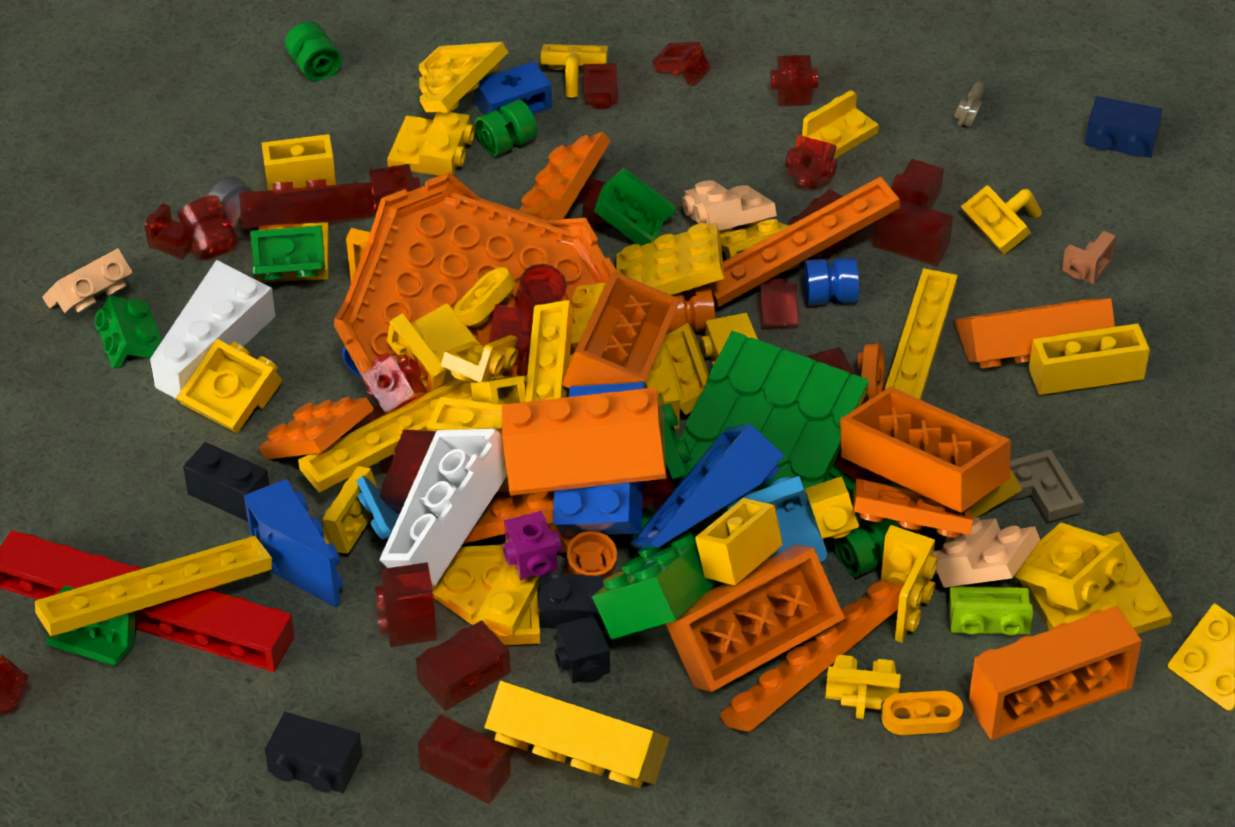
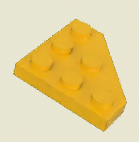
M491 42L437 47L419 64V71L422 74V77H419V88L423 93L420 96V102L425 111L448 113L454 110L459 105V100L466 93L475 90L480 85L479 81L486 74L493 72L500 66L499 62L509 53L504 43Z
M502 545L460 547L435 586H420L423 591L501 646L540 644L538 592H536L514 636L477 625L476 615L505 563Z

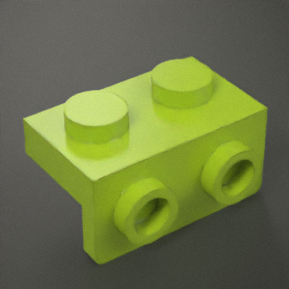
M950 587L951 633L1030 635L1033 605L1029 602L1028 588Z

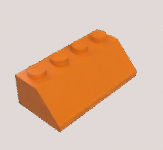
M1111 298L1085 299L953 319L968 361L979 362L980 368L1001 366V359L1014 357L1015 363L1029 362L1032 341L1036 338L1115 327Z
M657 387L502 405V441L510 495L666 479L664 413Z

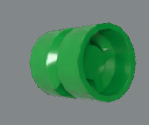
M305 21L297 24L289 31L284 42L285 49L308 80L317 82L332 77L337 73L342 63V55L318 23Z
M520 99L500 107L499 112L493 110L475 119V131L478 140L491 157H496L512 150L513 145L518 147L536 139L538 135L535 118L529 107Z
M883 518L882 522H873L863 519L859 527L852 529L848 535L833 539L835 554L839 562L852 577H858L875 569L878 563H883L885 535L890 525L899 527L895 520Z

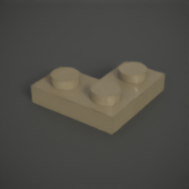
M1051 449L1010 460V469L1021 486L1022 491L1002 503L1032 495L1047 522L1082 513L1084 502Z

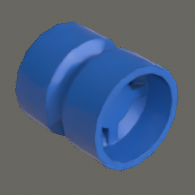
M837 258L832 265H829L826 259L805 260L804 290L807 305H827L831 298L837 304L858 303L859 275L856 258Z

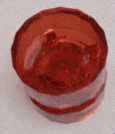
M218 196L202 197L187 204L178 212V217L185 232L193 235L190 243L199 260H208L227 253L239 243V238L232 223L224 221L227 218V212Z
M535 264L523 272L513 305L515 317L521 324L532 329L534 306L564 300L567 284L563 274L555 267L547 264Z

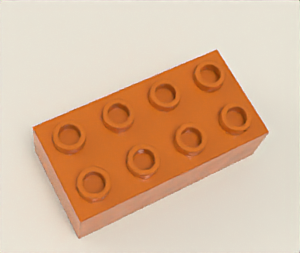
M612 271L574 352L562 386L570 389V386L645 383L681 299Z
M888 387L840 419L842 458L960 513L1010 479V439L895 388Z
M793 545L761 563L736 586L723 583L708 591L676 621L666 623V627L694 687L713 692L844 620L845 617L813 547Z
M1118 606L1104 611H1094L1088 616L1068 624H1058L1051 630L1035 636L1022 637L1015 643L999 649L986 650L974 658L968 706L992 741L1132 689L1142 640Z

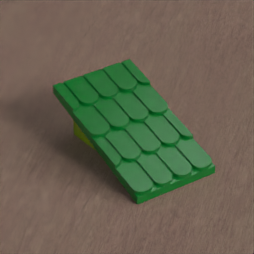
M731 331L707 377V383L680 439L684 438L686 440L692 460L688 461L687 474L726 427L751 424L784 456L777 463L780 467L777 474L768 483H761L750 491L756 492L770 487L774 481L784 477L795 478L800 476L804 489L825 482L841 449L840 419L861 406L869 388V379L855 374L851 375L844 370L821 362H815V360L785 349L782 350L780 347ZM667 471L666 479H658L656 489L642 514V528L686 475L672 479L670 472ZM727 506L679 535L691 532L693 537L699 535L728 511ZM634 534V535H633L632 539L630 540V543H631V541L635 538V536H636L637 534ZM670 541L663 544L662 546L670 544ZM630 544V549H633V550H635V551H639L640 549H642V548H634V547Z

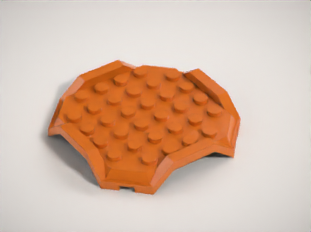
M448 172L425 181V186L410 192L404 189L381 198L368 242L343 305L334 318V327L368 389L394 409H398L427 393L387 342L390 320L403 313L407 320L413 323L444 304H449L454 310L457 302L486 273L496 268L505 267L516 282L511 296L498 304L490 313V317L485 323L477 327H466L479 344L483 346L509 335L518 337L515 346L518 349L516 362L510 370L502 373L504 377H524L528 374L534 306L570 300L571 302L578 286L599 283L607 284L612 271L617 272L610 258L604 257L597 245L598 238L586 218L545 220L482 199ZM575 348L570 349V355L574 354Z

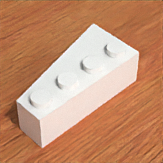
M216 260L150 358L155 388L176 398L216 339L228 345L232 341L242 346L248 343L275 317L272 288Z
M496 429L436 431L380 558V561L405 585L435 586L507 477L502 435Z

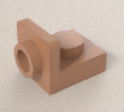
M1103 231L1095 242L1091 241L1088 243L1085 250L1068 245L1064 252L1062 271L1075 279H1082L1094 284L1113 260L1116 235Z

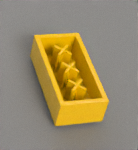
M503 681L499 682L484 727L496 732L495 741L528 751L529 745L533 744L532 753L562 763H565L567 756L572 757L570 766L603 776L605 769L611 770L608 779L641 789L643 781L655 784L670 740L669 737Z

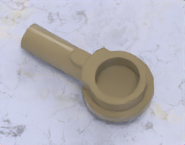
M974 83L968 94V101L961 99L953 116L959 119L957 126L971 127L983 103L980 101L986 89L983 83Z

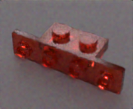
M326 179L305 181L306 187L294 188L293 182L273 183V190L243 192L239 194L243 227L362 218L376 215L374 188L371 182L327 186Z

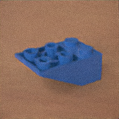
M285 479L244 495L250 537L256 536L272 557V570L268 571L334 607L340 606L339 591L343 589V583L336 570V566L340 565L338 552L333 543L326 544L323 539L324 532L317 517L310 518L307 513L308 506L301 491L295 492L288 480Z

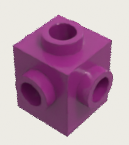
M542 510L504 520L506 543L502 544L504 558L508 567L514 565L520 580L558 570L557 553L562 552L560 537L556 529L550 531Z

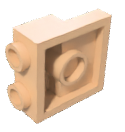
M702 181L697 183L695 188L686 190L685 196H682V206L687 216H690L698 224L706 223L709 225L716 222L719 231L777 216L775 203L747 185L736 186L727 190L715 181Z
M117 248L58 280L42 298L49 308L59 304L64 314L74 308L80 313L96 303L94 297L106 292L108 296H111L125 288L127 285L124 281L133 272Z
M975 517L973 518L970 535L960 533V537L957 538L947 536L942 550L934 551L933 556L938 557L935 572L939 575L944 588L1013 578L1040 541V537L1035 526L1027 528L1010 526L1000 530L996 518L980 520V518Z

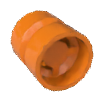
M709 285L699 286L686 290L685 293L680 292L672 295L681 300L666 335L686 323L691 326L694 332L705 331V321L715 319L713 295Z
M586 531L579 533L571 539L567 547L564 574L613 575L617 561V549L614 542L607 535L600 532Z

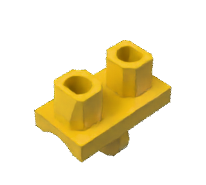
M838 655L833 667L828 666L825 698L841 700V706L857 707L856 719H864L865 708L881 710V704L889 696L899 693L901 674H896L895 662L893 660L878 659L873 661V671L858 670L857 659L853 656Z

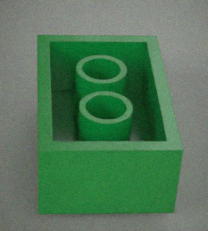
M691 532L675 537L668 545L658 548L640 549L638 551L639 557L633 558L621 565L622 572L613 574L603 580L604 587L595 593L592 598L611 639L676 621L719 582L704 578L696 536L693 537Z

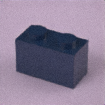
M1096 96L1088 121L1085 145L1101 150L1107 149L1127 153L1132 156L1152 158L1163 109Z

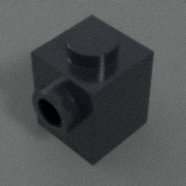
M594 615L556 625L557 649L554 650L556 662L561 672H568L573 684L584 680L587 682L596 681L603 675L610 673V649Z

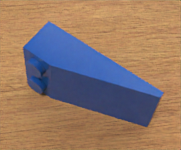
M644 382L570 386L569 397L645 389L646 384ZM643 481L554 491L553 525L567 537L576 536L586 531H596L605 535L642 533Z
M751 424L726 427L642 528V533H638L630 544L634 548H658L761 483H768L779 471L780 467L777 463L784 454Z

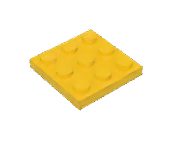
M706 223L696 224L689 228L688 231L677 235L665 234L655 239L654 242L642 246L639 244L627 246L621 252L616 253L617 272L669 295L724 279L721 235L717 223L709 225Z
M1120 532L1108 534L1105 537L1122 542L1127 563L1126 574L1121 581H1111L1103 588L1102 595L1095 604L1087 603L1077 611L1049 601L1044 587L1019 579L1023 588L1029 589V598L1049 630L1058 624H1068L1082 619L1094 611H1104L1118 606L1137 634L1171 624L1172 614Z

